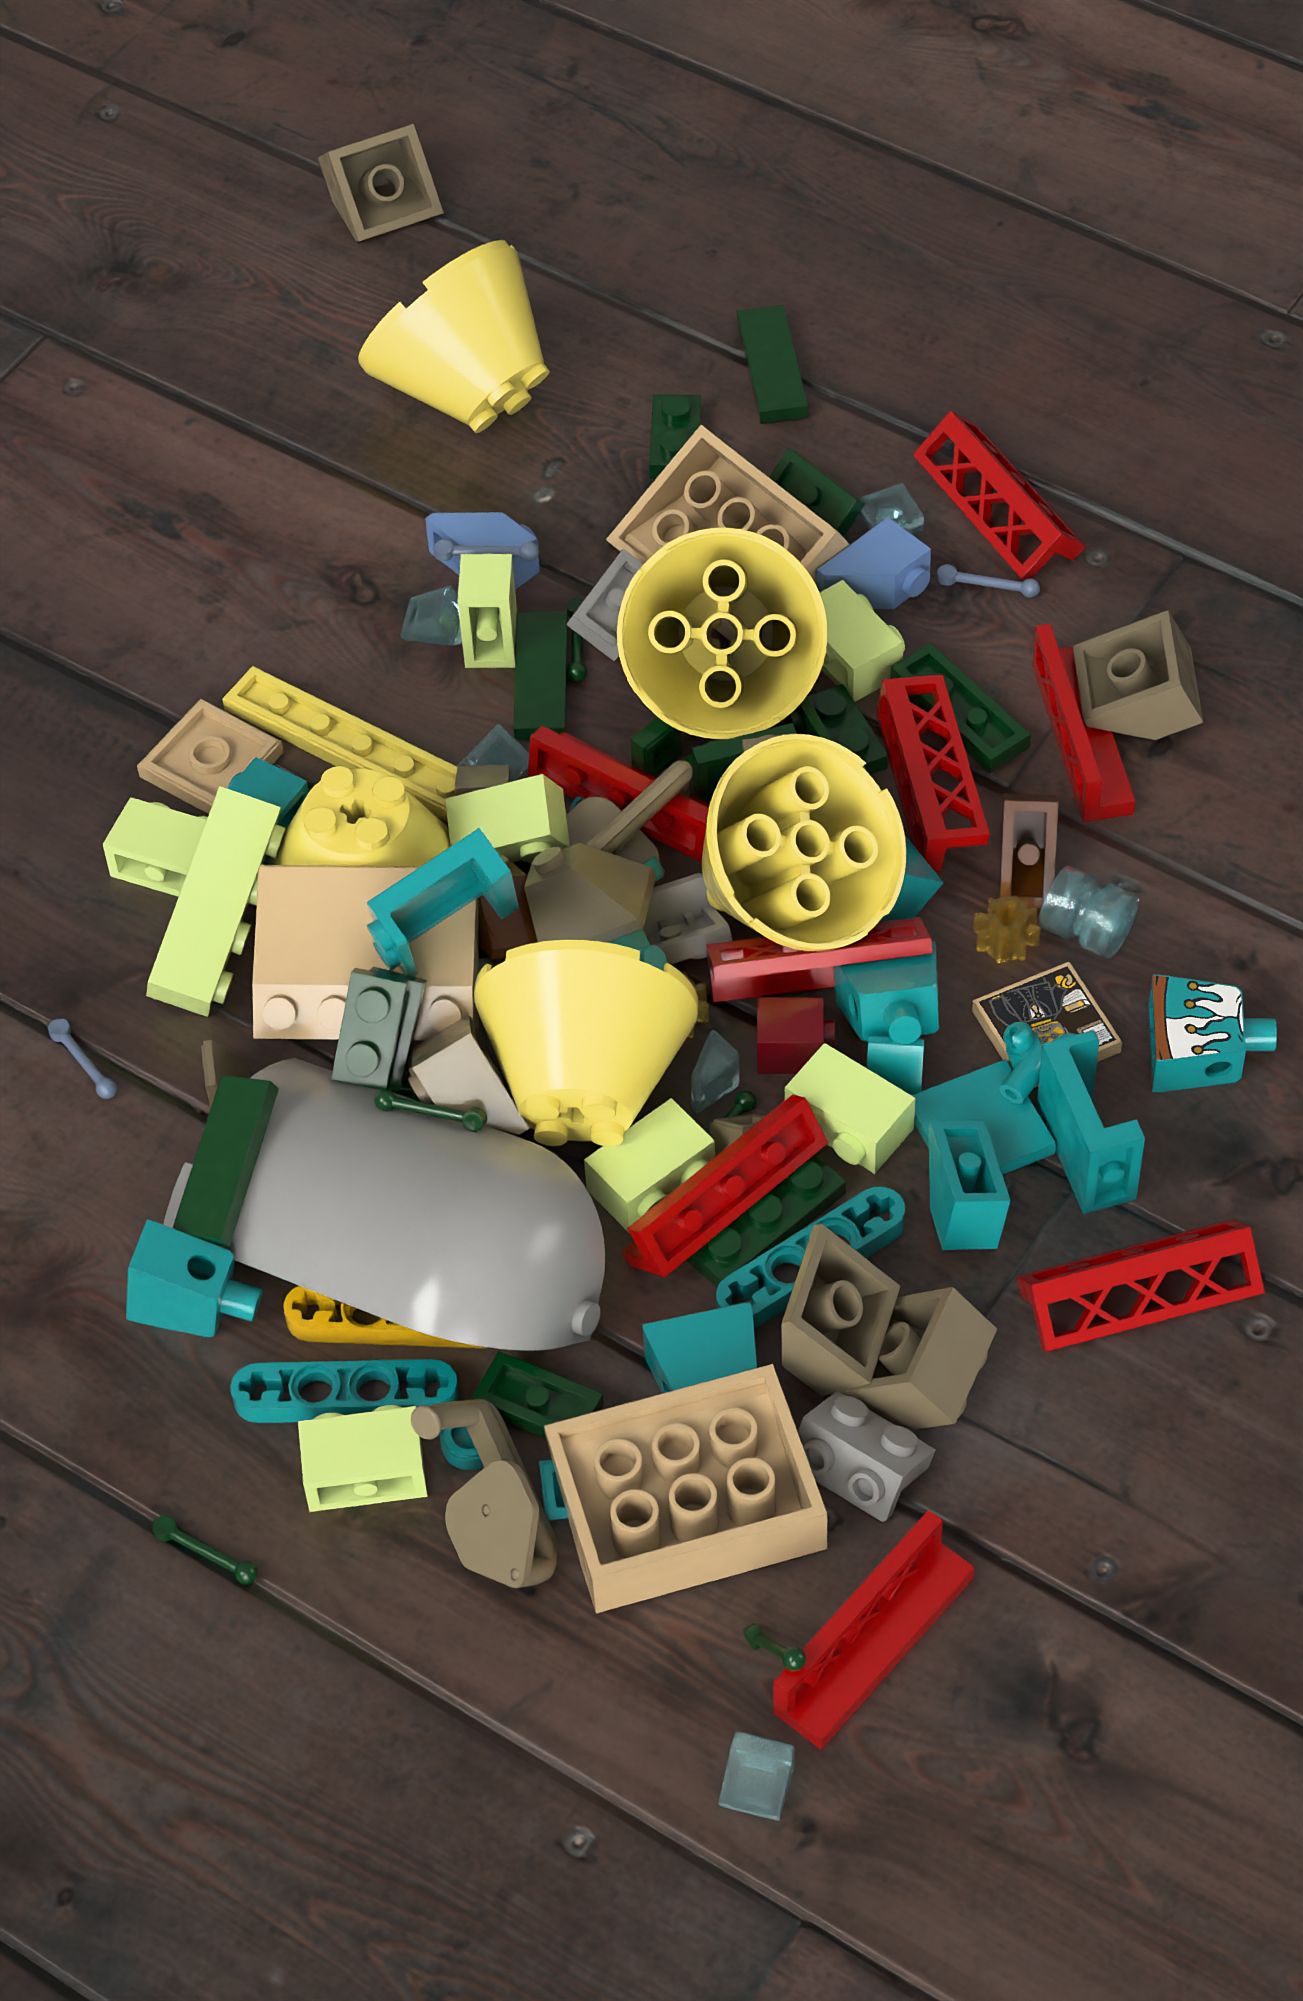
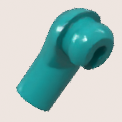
M1015 1022L1009 1025L1003 1033V1041L1006 1044V1052L1013 1070L1000 1085L999 1090L1009 1102L1021 1104L1039 1082L1042 1042L1038 1034L1032 1031L1029 1024Z

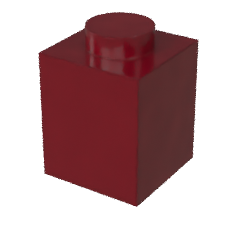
M758 997L757 1074H797L824 1043L835 1049V1020H824V998Z

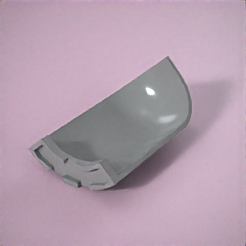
M297 1058L286 1059L269 1065L250 1077V1079L271 1081L279 1088L230 1247L220 1246L230 1250L235 1255V1261L409 1329L455 1342L497 1349L531 1351L555 1349L590 1340L591 1334L596 1329L600 1319V1306L598 1302L605 1271L603 1231L598 1212L586 1187L576 1173L557 1155L536 1143L492 1127L483 1126L480 1131L471 1132L464 1127L462 1122L397 1108L381 1111L374 1102L375 1095L380 1090L332 1080L333 1071ZM394 1093V1094L396 1095V1097L413 1100V1099H410V1098H407V1097H404V1096H402V1095H399V1094ZM185 1162L181 1169L166 1211L163 1225L170 1228L173 1227L193 1165Z

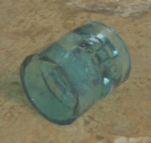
M1066 865L1057 875L1046 895L1039 916V926L1041 929L1065 940H1070L1077 935L1079 936V943L1082 948L1110 959L1118 952L1132 927L1138 910L1139 897L1112 883L1102 889L1099 887L1097 876L1073 865Z

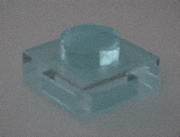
M903 483L859 498L866 503L859 515L869 531L887 517L910 534L923 530L924 515Z

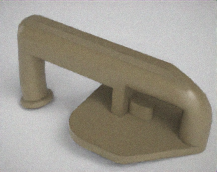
M682 760L674 762L622 811L613 802L602 797H590L578 803L566 815L570 846L582 843L641 864L654 856L660 862L657 848L640 829L678 793L689 798V789L693 775L691 765L687 761Z
M485 1399L442 1402L431 1406L420 1405L416 1407L411 1414V1424L414 1431L420 1437L431 1440L436 1438L441 1430L466 1427L484 1466V1469L450 1497L445 1511L447 1531L464 1567L512 1588L538 1585L549 1580L557 1566L556 1536L498 1409Z

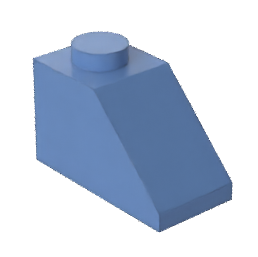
M503 512L432 513L425 518L429 552L434 555L433 546L439 540H448L453 546H521L525 542H533L539 547L538 540L529 527L524 524L519 525ZM453 556L448 561H441L459 575L461 556ZM512 556L516 590L540 572L539 557L537 556L535 560L528 562L519 556Z
M887 517L816 569L817 589L821 592L844 580L857 595H864L873 609H895L908 598L921 594L928 583H930L931 548Z

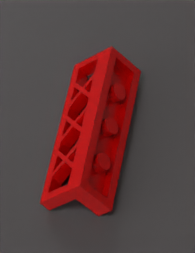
M950 411L913 453L918 462L1021 579L1033 578L1055 553L1074 561L1086 547L976 423ZM950 438L955 444L953 464L939 466L932 457ZM979 471L982 474L980 495L966 496L963 493L965 473ZM1007 502L1009 504L1008 526L993 527L991 525L992 503ZM1021 519L1025 522L1024 525H1020ZM1034 533L1042 543L1024 562L1018 555L1020 535ZM1002 536H1007V542Z
M1050 623L1035 626L1032 667L1082 822L1133 815L1135 799L1113 733L1087 727L1083 721L1073 646L1058 648Z
M942 674L882 679L876 716L911 842L935 872H940L946 848L988 845L990 837L944 677ZM933 693L936 704L929 712H926L910 703L908 695ZM927 729L947 740V745L940 752L921 742L920 737ZM938 769L958 779L959 784L952 792L932 782L931 777ZM952 809L969 819L972 828L946 830L943 817Z
M541 726L530 736L528 776L544 774L563 789V794L573 799H576L578 796L583 799L602 797L613 802L622 811L657 779V777L565 732L558 734ZM678 793L640 830L643 834L702 863L710 804L691 794L688 798Z
M921 917L878 922L868 932V935L847 946L828 951L793 949L780 945L766 937L706 944L711 996L713 1002L835 987L833 966L931 954V936Z
M792 1094L627 1229L634 1241L621 1251L626 1263L629 1266L665 1278L827 1145L828 1141L806 1098Z
M1234 1219L1017 1276L1021 1298L1032 1304L1041 1348L1046 1352L1265 1293L1251 1227ZM1240 1253L1246 1283L1223 1288L1209 1279L1221 1258ZM1204 1263L1199 1273L1189 1267ZM1180 1269L1194 1277L1195 1280L1182 1300L1169 1303L1154 1294L1167 1272ZM1150 1277L1145 1287L1134 1282ZM1127 1284L1141 1293L1130 1312L1126 1315L1113 1317L1100 1309L1109 1291L1114 1286ZM1205 1285L1215 1290L1199 1295ZM1095 1292L1090 1302L1080 1297V1295ZM1071 1298L1086 1307L1074 1329L1054 1334L1047 1304ZM1150 1299L1160 1304V1306L1145 1309ZM1095 1314L1106 1319L1104 1321L1090 1324Z
M930 1510L922 1516L802 1649L807 1659L805 1666L798 1671H790L785 1668L773 1681V1714L820 1750L826 1746L974 1578L975 1567L941 1543L943 1520Z

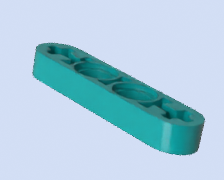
M872 1187L864 1190L723 1279L716 1290L717 1309L732 1306V1297L738 1296L743 1301L752 1297L754 1329L786 1310L795 1282L784 1283L777 1280L772 1272L778 1265L783 1263H793L799 1267L801 1266L813 1226L822 1223L834 1234L845 1237L853 1249L863 1257L868 1258L895 1241L902 1234L905 1227V1202L901 1195L887 1187ZM875 1209L879 1214H885L889 1211L890 1219L884 1221L878 1216L870 1220V1211ZM864 1227L863 1237H861L859 1229ZM758 1280H762L764 1286L760 1290L758 1288Z
M434 1359L254 1363L239 1369L233 1376L230 1384L235 1410L243 1419L255 1423L298 1422L312 1420L325 1413L350 1415L372 1412L374 1409L385 1405H397L404 1408L418 1407L420 1405L431 1406L437 1403L459 1400V1389L455 1371L447 1363ZM371 1380H382L390 1386V1391L384 1398L373 1402L362 1399L358 1395V1391L364 1383ZM323 1381L332 1387V1391L321 1402H307L300 1396L304 1386L310 1382ZM399 1381H407L408 1388H406L408 1399H401ZM428 1382H439L440 1388L437 1390L436 1397H426L425 1391L428 1388ZM284 1383H289L291 1401H283L282 1394H285ZM265 1385L266 1391L262 1393L261 1400L252 1401L250 1394H253L255 1386Z

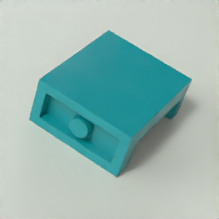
M480 828L367 902L373 921L366 926L375 940L373 943L375 950L390 971L399 966L404 974L410 976L417 975L418 972L409 943L481 895L485 897L501 920L519 909L511 870Z
M1095 1031L1081 1034H1063L1051 1042L1042 1044L1036 1106L1041 1119L1056 1142L1055 1151L1083 1214L1136 1200L1145 1141L1137 1119L1104 1128L1092 1102L1100 1042Z

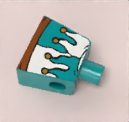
M1152 975L1148 1004L1152 1092H1167L1235 1083L1242 1077L1246 1051H1275L1277 1039L1276 1019L1244 1018L1242 990L1237 986L1167 975Z

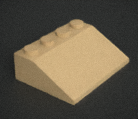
M702 425L699 426L606 539L620 552L622 549H625L644 564L664 545L685 534L710 528L746 530L767 537L789 551L808 571L815 584L816 569L850 545L837 530ZM722 619L721 626L714 628L730 642L738 637V631L731 627L729 619Z
M259 866L252 983L253 1039H339L352 970L354 968L370 970L373 966L389 970L373 946L375 940L366 926L373 921L367 902L421 866ZM477 898L409 943L418 972L414 977L427 980L413 1040H427L467 1015L471 1016L479 1029V1013L474 1001L475 982L479 974ZM399 966L392 970L404 974Z
M773 1364L544 1426L579 1561L596 1613L827 1549V1512Z

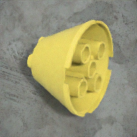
M505 240L492 241L476 247L454 259L424 280L422 283L428 290L407 309L399 302L371 332L359 353L358 362L368 375L469 425L475 433L482 432L489 427L502 411L506 410L509 415H512L522 409L532 398L527 391L541 383L550 373L544 364L518 252L512 244L509 246Z
M734 528L698 530L678 537L660 548L639 568L632 578L621 603L617 625V645L620 661L635 694L658 718L668 725L694 736L711 739H730L763 731L791 714L804 701L819 676L825 658L828 637L827 619L821 595L815 582L800 561L781 545L769 538L754 532ZM724 618L729 619L731 627L738 631L737 639L731 640L730 648L727 649L721 648L720 640L711 636L712 628L720 627Z
M805 734L782 735L760 742L746 750L732 762L720 778L709 806L701 865L703 879L707 888V899L710 905L716 910L725 911L766 938L793 949L828 951L847 946L868 935V932L875 927L884 915L889 914L898 898L904 880L906 868L905 835L898 809L888 789L881 790L874 779L862 767L866 762L846 747L822 737Z
M336 766L326 770L321 777V781L307 794L285 830L276 858L270 856L266 865L422 866L451 847L449 828L412 796L398 778L387 776L374 770H349L343 766Z
M552 940L519 946L506 952V961L492 969V965L487 963L480 970L475 982V1006L519 1115H522L529 1127L535 1130L534 1139L537 1142L547 1146H560L568 1140L592 1141L601 1146H616L623 1142L624 1132L633 1123L697 1020L698 996L695 988L684 974L668 963L664 965L662 971L650 964L639 961L640 950L590 940Z

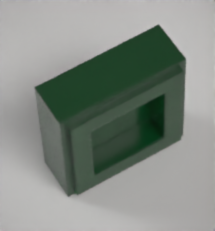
M658 717L630 738L632 766L651 775H655L681 754V731L668 725Z

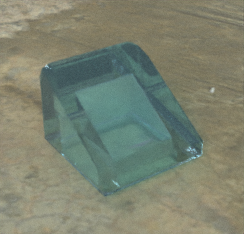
M446 586L411 597L400 636L407 641L443 645L461 644L458 593L451 586Z
M498 723L456 766L510 765V782H513L528 768L529 753Z
M715 1030L709 1033L691 1076L692 1109L697 1114L703 1112L739 1086V1053Z
M735 1732L730 1747L719 1806L780 1821L795 1766L794 1746L742 1732Z

